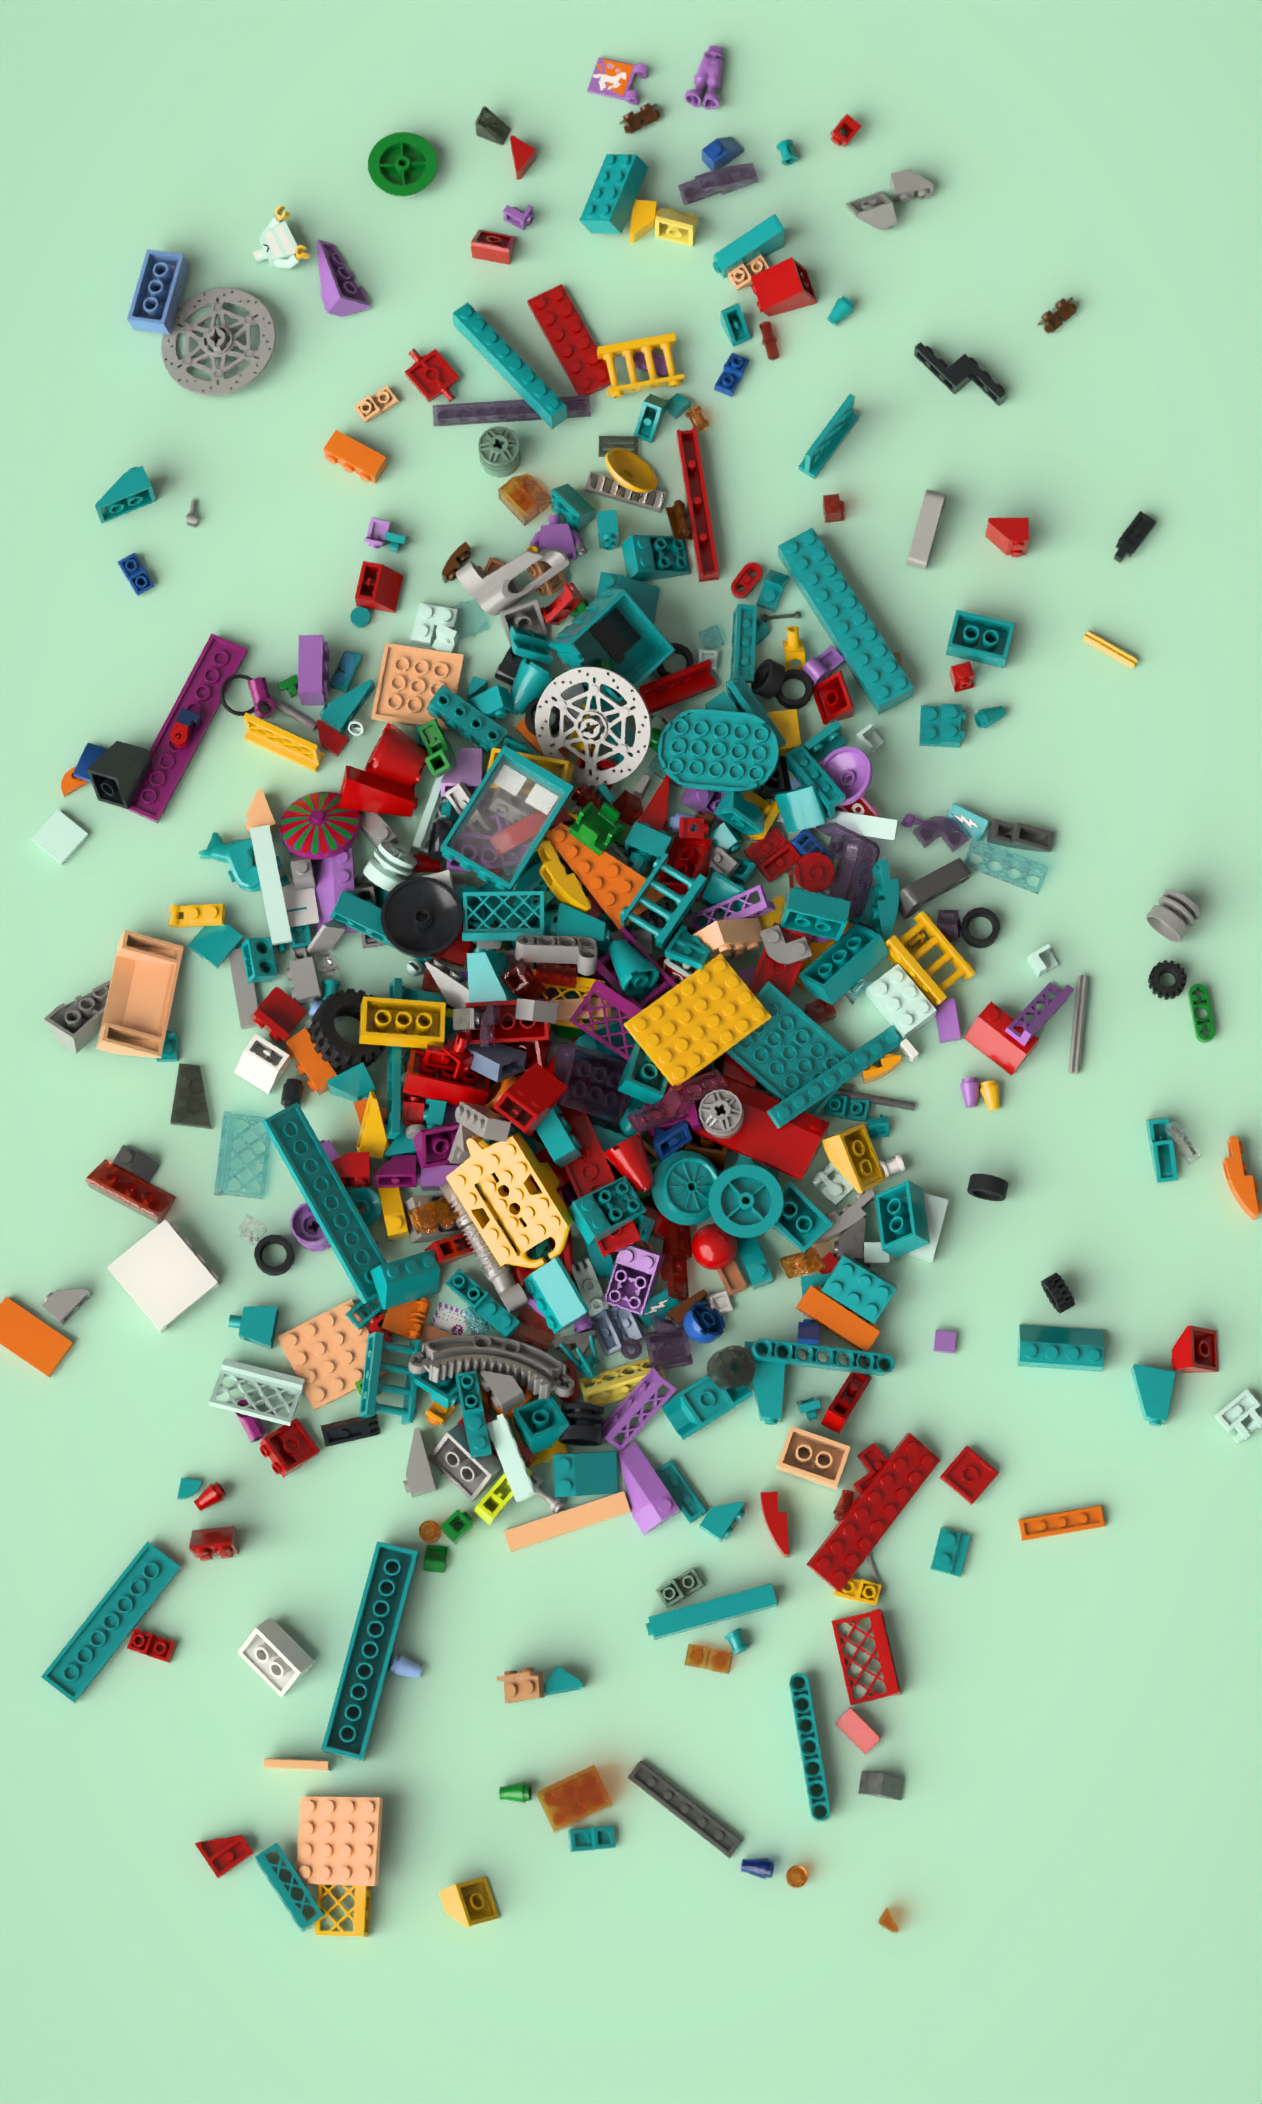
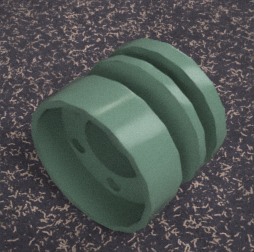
M502 426L491 427L484 431L478 443L481 467L493 477L501 478L511 475L517 470L521 460L518 437L514 431Z

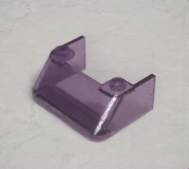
M836 822L816 826V830L831 837L829 850L832 855L839 858L830 893H820L825 894V896L840 897L850 901L848 918L860 917L865 909L873 880L872 869L874 864L878 862L880 848L874 841Z

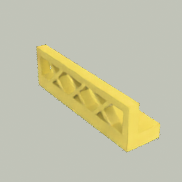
M658 1355L600 1372L594 1378L588 1379L585 1377L578 1379L584 1401L603 1406L625 1399L653 1368L646 1367L654 1363L657 1365L654 1368L665 1378ZM632 1370L635 1371V1372L632 1373V1374H629V1375L626 1374V1373L629 1372V1371H632ZM615 1377L613 1380H606L607 1378ZM595 1383L594 1386L585 1388L584 1386L587 1384Z

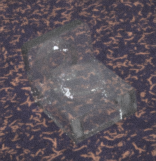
M333 948L313 954L321 981L342 979Z

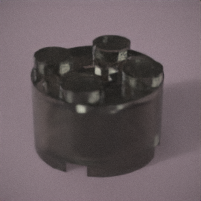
M731 1345L717 1350L707 1363L709 1379L722 1390H732L748 1384L753 1380L755 1373V1361L752 1352L738 1345Z

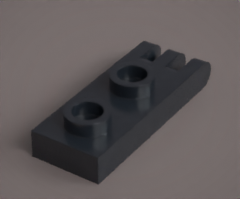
M377 1414L369 1418L355 1417L321 1425L326 1447L379 1435L381 1430L377 1421Z

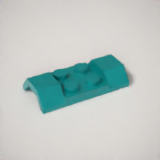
M729 1360L668 1399L661 1408L677 1434L684 1440L725 1415L754 1394L738 1374L733 1362Z

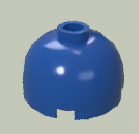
M701 1301L694 1303L684 1315L683 1327L691 1340L700 1344H708L717 1340L724 1333L725 1322L717 1309L711 1310L707 1307L708 1303Z

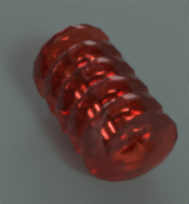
M583 785L572 795L571 799L577 801L576 804L578 807H582L581 810L590 802L594 803V807L598 810L601 809L605 798L597 799L600 792L592 793L594 785L589 787Z

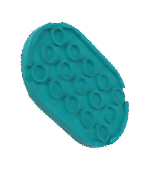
M691 709L680 713L679 716L670 723L668 722L659 738L658 756L665 773L680 786L696 790L745 793L759 788L773 775L779 760V745L773 730L758 716L744 712Z

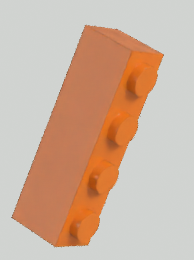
M810 1285L795 1308L857 1350L868 1352L880 1333L877 1330L878 1326L869 1320L865 1322L859 1318L861 1315L851 1309L847 1310L842 1306L843 1304L826 1296L821 1291V1287Z

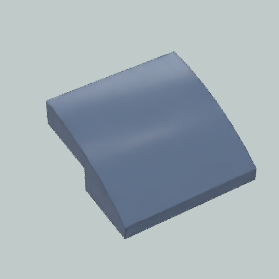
M614 1306L591 1317L594 1323L593 1329L605 1356L625 1349L646 1337L636 1314Z

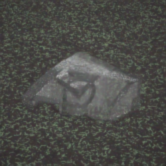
M1176 1121L1166 1125L1165 1130L1178 1144L1177 1151L1189 1165L1202 1156L1201 1152Z

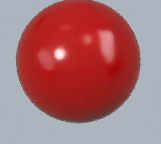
M716 1223L708 1224L700 1228L694 1235L691 1246L692 1254L697 1263L709 1270H721L729 1266L736 1258L738 1241L736 1236L726 1233Z

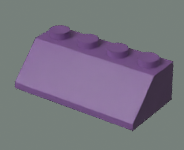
M348 848L330 858L313 859L316 885L315 896L319 916L317 933L324 923L333 920L330 918V915L341 892L350 891L354 893L353 889L356 885L352 848ZM342 924L345 927L344 933L358 932L357 930Z

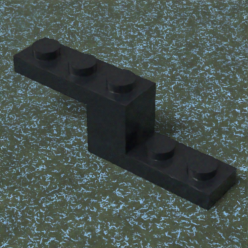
M921 342L915 346L914 356L954 395L972 380L998 406L1005 401L1006 393L1004 388L1000 384H996L987 371H982L972 357L969 358L964 354L947 368L946 363L942 359H938L929 346H924Z

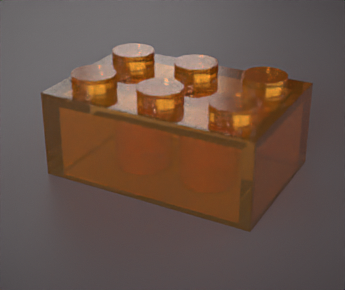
M595 1765L536 1792L554 1834L613 1806Z

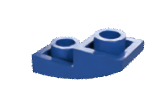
M732 352L724 365L723 372L717 380L714 390L732 397L750 360Z
M135 552L117 562L137 596L155 587Z
M88 742L73 774L74 777L91 782L87 768L107 749Z

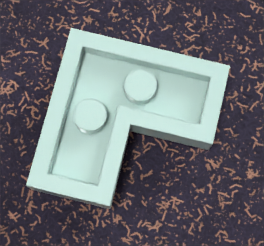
M420 603L412 632V643L431 646L435 628L439 624L455 630L459 615L458 609Z

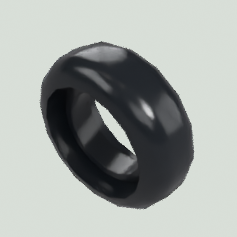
M438 818L434 822L428 847L429 858L433 861L442 862L446 859L442 856L440 848L453 828V823L448 818Z

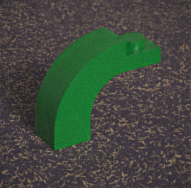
M433 719L417 728L429 753L425 761L433 777L439 778L455 769L457 762L449 740L445 738L437 720Z

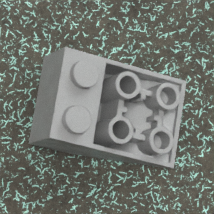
M443 1194L414 1196L403 1204L411 1244L435 1241L464 1233L461 1230L465 1227L458 1228L455 1216L457 1213L454 1214L453 1210L455 1209H451L450 1206L452 1204L447 1203Z

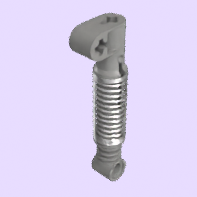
M446 1182L439 1186L447 1203L452 1204L450 1206L451 1209H455L453 1210L454 1214L457 1213L455 1216L458 1228L465 1227L461 1232H465L463 1236H467L465 1240H469L468 1244L472 1245L470 1246V1248L474 1249L472 1252H476L474 1256H478L477 1261H481L479 1265H483L481 1269L485 1268L483 1273H486L485 1276L488 1281L493 1283L507 1311L512 1313L528 1303V1299L520 1284H516L510 1273L509 1264L499 1265L450 1183Z

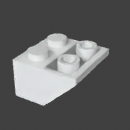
M255 1034L243 1051L235 1074L265 1093L270 1094L292 1060L289 1054Z

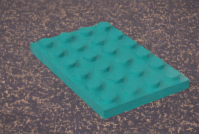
M769 981L765 983L755 997L772 1018L726 1052L727 1055L780 1101L851 1054ZM840 1087L804 1112L816 1117Z

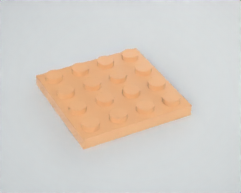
M385 643L371 720L416 727V725L423 726L435 719L439 726H441L442 731L450 732L451 729L445 725V722L439 718L432 717L426 708L442 685L456 695L458 694L464 655Z
M352 1299L277 1336L296 1376L305 1379L304 1391L314 1411L357 1390L355 1382L363 1379L369 1332L366 1326L358 1330L345 1316L355 1306ZM357 1313L353 1314L359 1322L363 1321ZM380 1371L379 1378L389 1374V1372Z
M301 1796L296 1873L304 1885L378 1886L383 1798Z

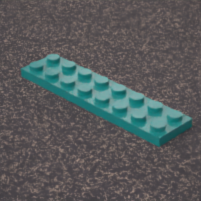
M147 1541L41 1677L72 1702L76 1703L179 1572L181 1566Z

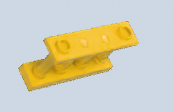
M675 333L599 346L597 349L598 360L604 359L606 361L612 386L607 388L606 397L620 398L623 394L664 386H669L670 388L680 386L685 376L684 374L677 375L671 352L672 346L676 343ZM661 348L663 350L669 377L657 378L652 356L654 349ZM642 352L644 354L650 380L638 382L633 359L634 353ZM623 355L626 360L631 384L619 386L614 359L616 356Z
M922 911L913 918L917 922L916 925L900 938L893 935L885 944L890 952L889 954L903 968L932 1005L936 1007L947 998L945 990L959 978L963 977L967 980L975 972L972 965L963 959L935 926L932 918ZM923 929L930 940L913 954L909 953L905 948V944ZM936 945L943 955L925 970L920 966L918 960ZM950 961L956 968V971L940 985H937L931 979V975Z

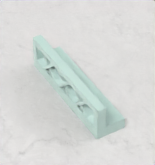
M502 1413L497 1415V1420L487 1423L486 1426L515 1500L518 1503L537 1495L507 1417Z

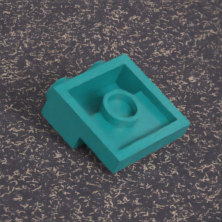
M921 705L919 746L959 748L960 741H964L965 729H961V722H965V710H962V705Z
M428 1371L418 1374L414 1378V1384L429 1392L431 1400L446 1409L451 1405L457 1406L460 1402L455 1374H453L452 1379L446 1376L445 1381L439 1378L438 1383L429 1380Z

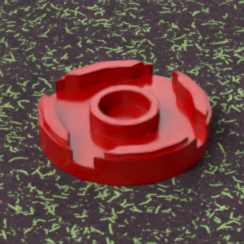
M811 852L803 855L798 860L794 876L799 886L804 890L820 892L826 890L833 882L835 868L833 862L826 855L819 852Z

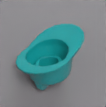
M468 885L456 891L455 894L461 903L462 911L463 892H481L479 889ZM468 896V905L475 910L481 901L476 896ZM487 900L486 903L494 910L493 904ZM483 905L476 913L485 920L492 912ZM475 915L468 920V925L475 928L482 923ZM493 915L486 923L491 926L495 922L496 916Z

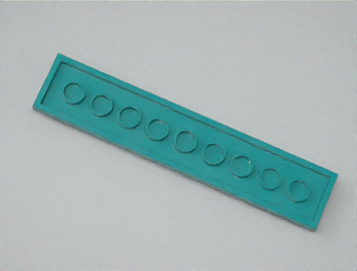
M296 1102L263 1120L262 1123L363 1304H366L378 1297L370 1270L387 1262L301 1107Z

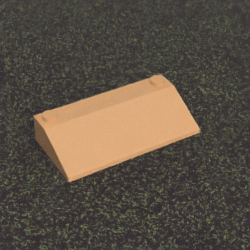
M128 930L124 931L118 943L96 1049L119 1055L161 1058L184 946Z

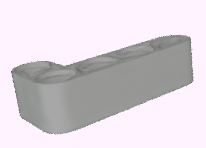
M926 490L906 565L926 570L939 519L944 508L946 494Z
M520 935L516 938L515 959L521 962L577 964V971L582 975L588 976L596 972L597 945L596 941L589 937Z

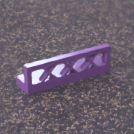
M758 885L692 915L695 933L701 930L698 919L703 916L709 918L706 927L712 924L713 920L719 921L715 918V915L721 908L726 910L724 918L721 920L761 917L776 909L773 902L767 901L763 886ZM758 892L761 902L756 904L750 903L752 894ZM736 901L744 902L739 912L732 910Z
M1050 982L1006 1028L1005 1032L1025 1046L1068 1000L1074 988L1067 984L1061 991ZM1051 991L1056 997L1048 999L1047 992ZM1036 1003L1045 1004V1009L1037 1010ZM1025 1015H1034L1035 1020L1027 1022ZM1015 1026L1023 1027L1024 1032L1021 1035L1013 1028Z
M653 1367L599 1426V1428L603 1429L602 1436L604 1439L622 1451L673 1395L677 1388ZM662 1384L669 1388L664 1394L657 1395V1390ZM653 1401V1406L650 1410L643 1411V1405L646 1402ZM639 1416V1422L636 1425L629 1426V1421L633 1417ZM625 1432V1437L620 1443L613 1439L618 1433Z

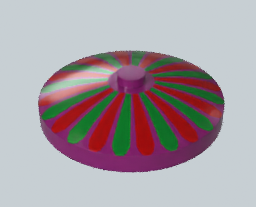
M316 792L303 796L293 802L281 818L280 833L283 843L293 854L306 859L316 860L336 856L348 849L357 839L361 829L359 812L340 809V794Z

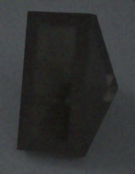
M486 106L482 107L475 122L476 136L499 145H504L511 128Z

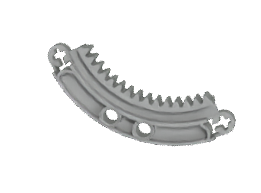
M456 1335L422 1343V1351L410 1356L408 1363L410 1372L422 1374L428 1371L429 1380L438 1383L439 1378L445 1381L446 1376L452 1379L453 1374L476 1370V1374L482 1371H489L513 1376L517 1383L521 1382L520 1387L527 1385L528 1391L533 1390L534 1395L539 1394L540 1400L548 1399L551 1391H554L561 1397H569L574 1392V1381L566 1374L567 1366L564 1363L529 1344L498 1336Z

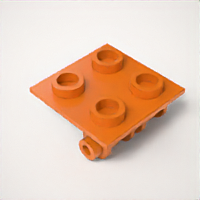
M421 1298L387 1309L382 1328L413 1341L420 1339L431 1306L429 1299Z

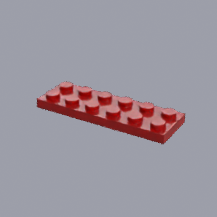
M561 284L527 300L531 312L579 399L581 400L610 386L611 381L607 365L603 359L598 360L597 347L563 285Z

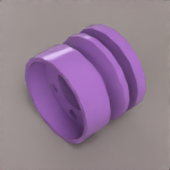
M307 1202L299 1205L291 1217V1229L299 1243L305 1249L313 1252L324 1251L330 1248L331 1245L320 1226L318 1232L313 1231L315 1226H319Z

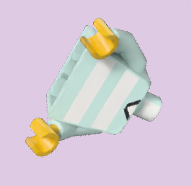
M279 206L275 211L276 216H274L259 238L262 248L252 253L257 263L268 259L272 268L291 269L302 258L308 259L309 253L304 252L307 250V247L297 245L286 222L282 220L289 218L290 213L285 211L282 215L285 207Z

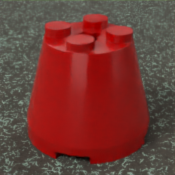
M388 722L364 770L378 777L414 789L423 774L424 766L427 765L425 758L429 754L397 726Z

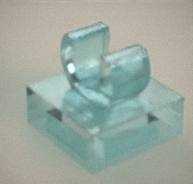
M717 625L698 632L704 649L712 650L724 645Z

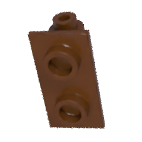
M647 103L640 107V112L634 114L632 111L624 115V120L620 124L625 123L626 126L623 128L626 134H632L643 128L640 122L642 119L646 126L658 121V118L661 117L658 110L655 111L653 108L657 103L652 106L650 103Z
M1071 297L1066 300L1062 298L1055 304L1056 308L1052 312L1050 310L1045 312L1041 316L1042 320L1037 325L1044 324L1045 332L1048 334L1050 332L1053 333L1063 324L1059 317L1065 322L1076 313V305L1074 303L1070 304L1073 298Z
M676 500L673 507H666L673 537L677 540H693L691 526H689L684 508L685 504L681 500Z

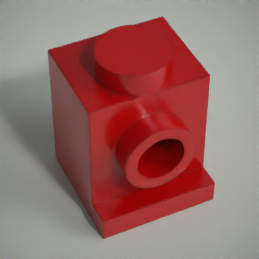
M846 114L830 133L832 136L831 140L837 146H841V144L846 146L861 128V125ZM840 130H844L846 132V135L843 136L840 133Z
M970 661L951 666L949 676L955 693L974 688L973 681L975 675Z
M680 817L679 838L704 839V835H708V822H704V818ZM692 824L697 825L698 829L696 832L690 830Z

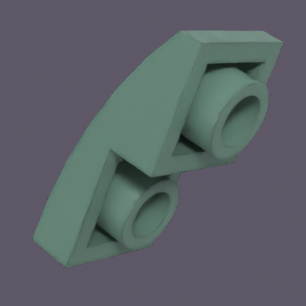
M692 1567L677 1578L665 1583L656 1591L666 1608L704 1587L705 1584L695 1568Z

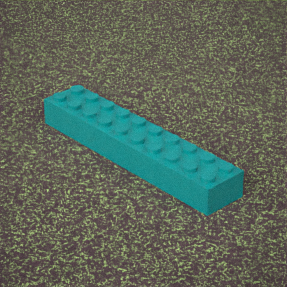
M813 527L779 545L778 556L839 654L845 659L846 665L877 714L880 715L913 697V685Z
M378 1541L376 1543L321 1750L323 1752L365 1762L420 1555L418 1551Z

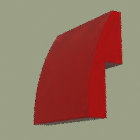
M777 827L771 829L764 839L757 840L743 851L769 883L801 858Z

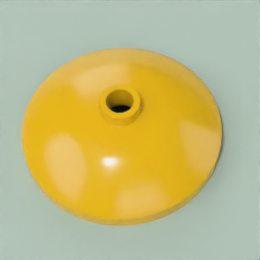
M618 447L611 448L605 456L606 466L614 480L622 487L637 493H650L656 488L657 477L652 468L641 457L627 449Z

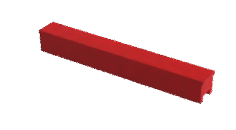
M696 427L686 431L679 429L677 430L676 438L699 582L719 580V569Z

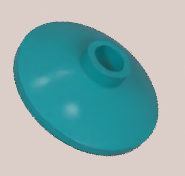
M365 1187L355 1188L348 1192L358 1209L366 1206V1211L360 1212L366 1226L373 1225L380 1217L382 1210L379 1196L373 1190Z

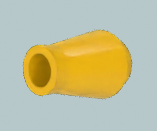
M992 1080L980 1083L981 1088L979 1090L988 1107V1111L1000 1109L999 1084L997 1085V1081Z

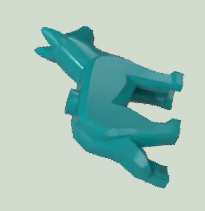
M213 833L207 849L198 852V854L202 855L200 859H214L228 863L231 868L228 873L232 883L236 881L239 887L245 891H260L261 885L257 865H255L251 838L224 843L218 833ZM278 855L276 856L279 870L283 865ZM287 875L280 877L282 887L290 885Z

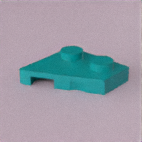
M681 925L666 948L665 957L702 970L711 957V950L706 945H703L695 935L692 936L687 932L685 925Z

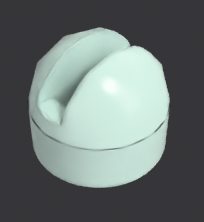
M355 718L349 723L348 730L352 735L359 736L365 730V723L362 719Z
M412 959L407 963L406 969L409 975L416 977L422 973L423 966L419 960ZM411 964H415L419 969L416 970Z

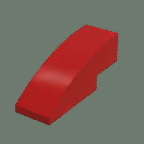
M760 1492L761 1508L769 1534L784 1558L789 1557L787 1512L778 1513L777 1492Z

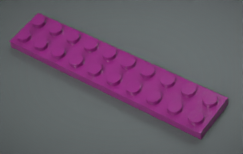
M211 633L149 751L152 767L131 807L127 810L159 823L221 704V686L227 678L237 674L248 653L246 648ZM230 681V682L226 685L225 690H224V697H225V695H226V693H227V691H228V689H229V687H230L232 681ZM184 708L201 715L203 721L200 727H193L189 735L188 746L184 749L175 748L170 740V733L181 709Z

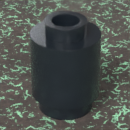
M287 1079L286 1083L283 1084L281 1105L284 1108L296 1102L301 1107L304 1089L302 1081Z

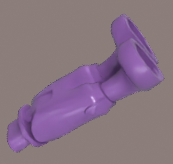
M709 45L708 51H705L698 72L694 77L696 87L695 89H689L685 93V100L690 105L700 107L703 90L708 85L707 94L703 100V107L708 110L719 107L721 100L716 95V90L722 84L721 75L724 60L722 47Z

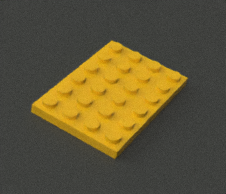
M720 953L706 963L702 970L698 969L628 1020L624 1027L676 1090L768 1022L772 1016Z

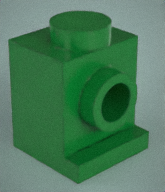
M458 1509L439 1527L455 1545L473 1528L471 1523L473 1519L466 1511L461 1513ZM456 1523L462 1524L460 1530L454 1528Z

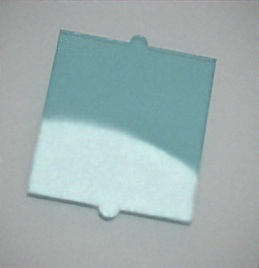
M476 599L464 603L460 602L459 605L451 607L459 611L455 628L459 641L470 636L475 637L476 634L489 630L485 616Z

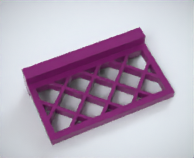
M596 979L592 988L569 1021L628 1061L629 1054L627 1048L634 1047V1044L627 1045L625 1034L629 1032L624 1031L622 1020L632 1018L642 1010ZM593 994L601 998L602 1006L590 1008L589 999ZM604 1000L608 1002L609 1005H604ZM615 1007L618 1009L619 1018L607 1020L605 1008ZM603 1009L605 1020L593 1022L591 1011ZM589 1012L590 1023L580 1024L576 1021V1018L580 1013ZM620 1020L622 1032L610 1034L608 1022ZM605 1023L607 1035L598 1036L595 1034L594 1025ZM587 1026H591L592 1031L589 1030V1029L586 1028V1027H587ZM623 1035L624 1046L614 1047L611 1043V1037ZM608 1037L609 1043L602 1038Z

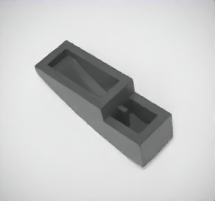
M995 819L989 824L987 842L1023 850L1051 852L1054 832L1019 822L1012 824Z

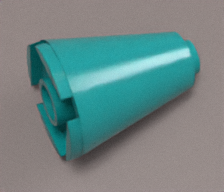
M526 658L521 660L509 693L514 708L512 713L515 715L519 713L523 715L529 703L534 699L540 698L546 687L555 679L553 677L551 680L549 678L550 673L535 663L530 662L529 665L525 663Z
M623 939L614 940L610 944L608 952L619 984L625 995H640L643 993V988L646 986L651 988L658 980L659 972L651 962Z

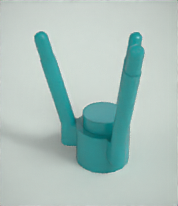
M592 1334L589 1335L593 1358L590 1356L585 1357L580 1348H576L581 1362L575 1358L563 1343H560L559 1346L574 1362L580 1372L583 1371L586 1378H594L600 1373L598 1366L600 1360L597 1356Z

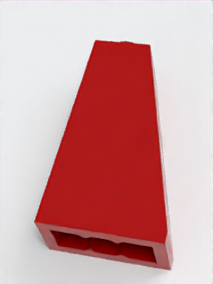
M346 765L339 795L340 809L412 817L413 809L416 810L418 806L415 789Z

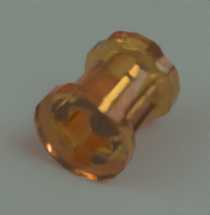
M695 406L685 413L686 418L690 419L693 428L696 427L697 432L709 426L708 420H705L701 412V406Z

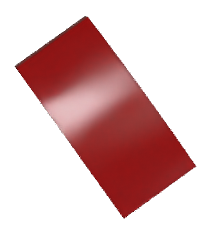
M134 1628L127 1649L171 1663L177 1643Z

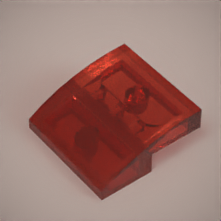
M523 1306L517 1317L521 1325L508 1339L529 1344L548 1353L556 1334L548 1327L543 1316Z

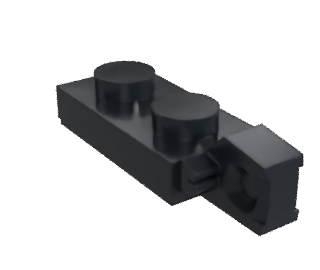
M1140 511L1119 538L1116 548L1119 550L1115 553L1114 560L1121 563L1126 555L1131 557L1154 528L1157 521Z

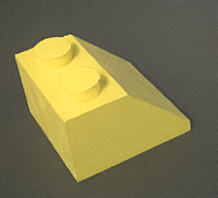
M661 208L655 218V237L693 247L699 227V217L691 213H680L672 208Z

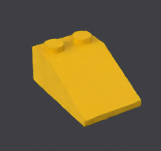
M864 1123L845 1128L821 1140L828 1159L858 1193H862L886 1181Z

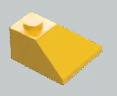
M486 1876L455 1884L439 1891L445 1912L465 1927L500 1918Z

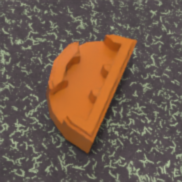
M76 767L71 768L65 773L61 781V790L64 797L90 783L74 777L73 774Z

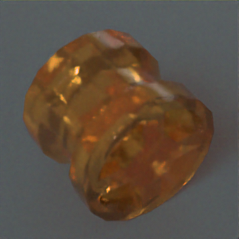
M429 1520L421 1524L419 1534L425 1543L431 1544L440 1539L441 1530L435 1521Z
M798 1865L792 1866L786 1873V1882L792 1888H801L805 1885L808 1878L806 1870Z

